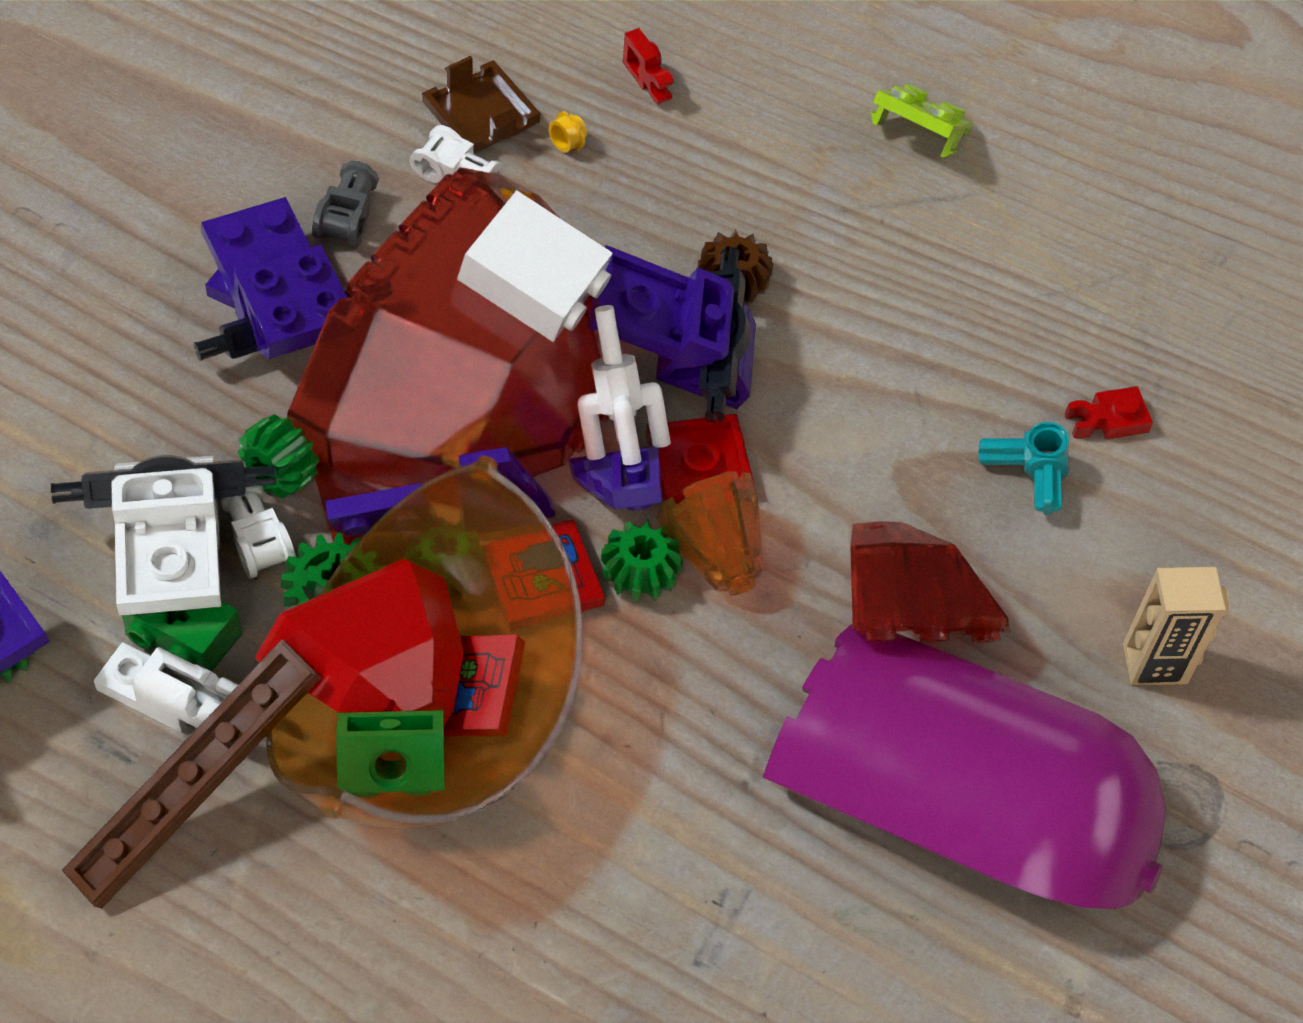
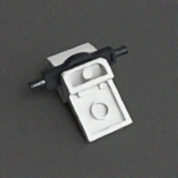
M159 455L147 458L141 462L117 463L114 470L86 472L82 475L81 481L51 483V493H57L53 494L51 498L53 504L84 501V506L87 509L112 507L115 522L116 604L119 616L221 607L218 498L243 496L246 493V487L276 485L275 465L244 468L242 460L215 462L214 456L184 458L175 455Z

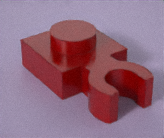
M640 28L626 32L624 34L622 63L642 90L648 88L649 94L656 104L672 99V94L666 86L674 84V79L667 69L660 66L662 58L657 45L653 41L650 42Z
M1138 386L1097 392L1094 395L1092 404L1084 400L1072 401L1068 404L1064 414L1066 419L1078 417L1085 421L1075 423L1072 435L1073 438L1077 439L1087 438L1093 434L1094 430L1102 429L1106 440L1149 433L1153 424Z

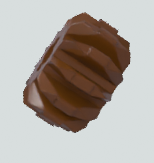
M735 229L731 237H726L718 232L713 242H705L697 268L710 273L719 271L721 250L726 248L729 253V247L737 249L740 252L738 268H740L746 281L744 299L753 303L757 294H765V290L769 286L773 262L772 257L768 256L767 244H755L754 234L746 238L739 237Z

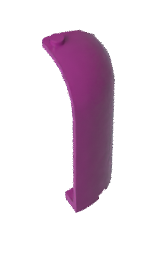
M864 619L854 622L837 636L834 646L837 649L830 661L823 658L818 660L802 686L803 692L809 695L797 719L789 716L786 717L769 757L763 778L1005 884L1046 899L1084 908L1115 910L1133 904L1142 896L1144 891L1150 894L1153 892L1163 867L1161 864L1156 863V859L1162 843L1166 804L1157 769L1131 734L1098 713Z

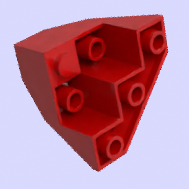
M404 558L280 613L255 656V659L261 662L283 639L322 676L308 694L336 712L443 710L444 728L454 710L464 650L445 578Z

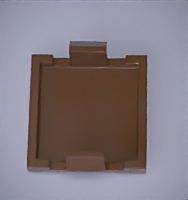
M471 56L466 57L444 68L447 71V86L438 90L437 87H434L422 93V102L441 125L453 129L461 138L473 143V154L540 123V112L494 60L481 65L480 71L473 74V58Z

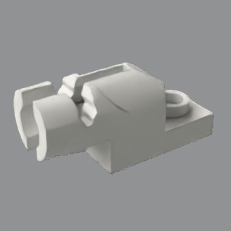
M123 642L94 679L97 691L181 733L188 724L198 728L238 686L233 681L225 677L220 679L212 671L199 665H194L160 647H157L152 655L149 656Z

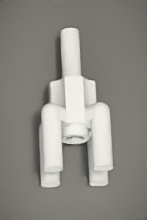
M604 305L595 308L603 355L602 358L591 363L596 393L581 396L577 403L585 449L589 460L605 457L606 453L598 414L609 415V419L614 421L616 438L620 445L623 464L635 465L642 460L634 416L637 414L636 410L642 406H646L652 446L661 448L671 444L663 393L658 383L640 384L634 355L621 353L614 307L612 305Z

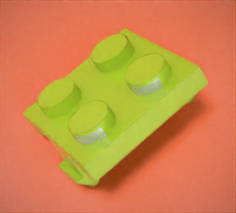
M907 83L904 87L894 85L893 88L877 91L873 103L879 106L877 111H871L874 125H883L889 111L948 138L940 155L941 157H950L961 151L957 149V145L962 134H969L974 124V121L963 117L966 112L964 109L946 101H942L941 105L926 99L929 94L928 92Z

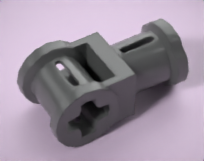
M350 161L342 165L339 174L341 178L339 186H329L324 199L322 198L319 201L314 213L312 234L313 237L320 239L327 235L347 240L350 246L358 247L362 241L369 215L368 194L376 189L379 177L377 172L369 165L360 161Z

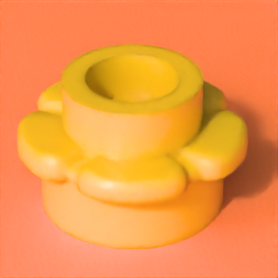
M566 111L558 113L557 119L550 122L548 127L549 136L554 146L563 153L573 149L578 151L585 146V138L587 137V128L584 121L577 115H569Z

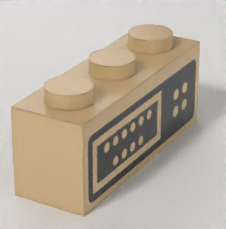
M1217 567L1156 569L1123 642L1131 685L1189 683L1196 667L1202 664L1203 655L1209 642L1215 639L1216 629L1222 617L1226 616L1229 611L1228 590L1225 586L1220 585Z

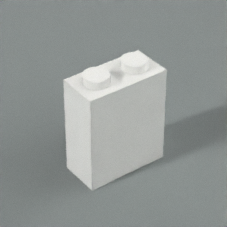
M516 190L465 253L457 280L554 342L564 328L573 331L587 309L583 303L588 296L591 295L597 299L611 278V274L606 271V268L613 253Z

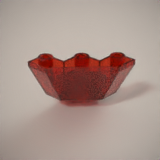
M877 521L853 524L850 545L853 631L857 635L866 634V642L896 640V632L908 631L910 635H919L921 643L943 642L949 640V632L960 631L962 636L971 635V643H989L1001 641L1000 633L1010 632L1008 616L955 544L916 529L904 522Z

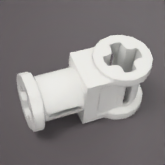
M444 125L435 126L430 131L429 141L422 149L415 150L409 159L414 172L424 180L432 183L440 182L452 189L460 181L477 189L478 195L483 197H490L493 194L503 172L502 163L493 160L489 162L474 155L473 143L461 138L456 131Z
M260 486L246 487V493L243 495L245 496V501L242 500V496L222 497L219 500L222 509L230 513L233 519L231 524L236 549L249 579L257 577L259 570L284 561L286 562L288 556L296 557L284 524L279 522L273 508L265 510L260 500L262 498Z

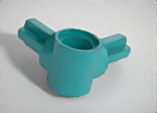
M1042 422L1033 426L1030 431H1024V438H983L979 441L978 459L980 464L1024 465V472H1027L1028 476L1034 480V508L1036 511L1043 512L1044 515H1052L1053 512L1061 510L1062 479L1069 472V436L1063 426L1054 422ZM1049 450L1053 451V453H1043L1041 451Z

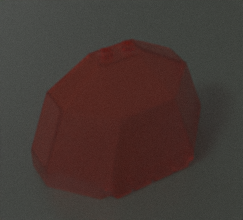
M459 167L453 175L446 174L426 196V201H421L399 225V231H394L371 256V262H365L345 284V289L353 297L339 299L329 310L287 413V417L292 420L294 427L297 429L302 428L305 438L313 442L314 445L311 450L319 458L316 467L328 474L391 488L422 483L429 496L461 503L459 455L507 447L530 475L536 477L564 466L575 451L581 453L585 449L577 403L581 396L596 393L591 363L603 357L599 332L588 328L592 296L589 295L584 301L583 305L587 309L573 331L564 328L556 340L552 342L457 280L465 253L516 190L559 217L539 194L503 175ZM598 414L599 420L606 422L609 419V415Z

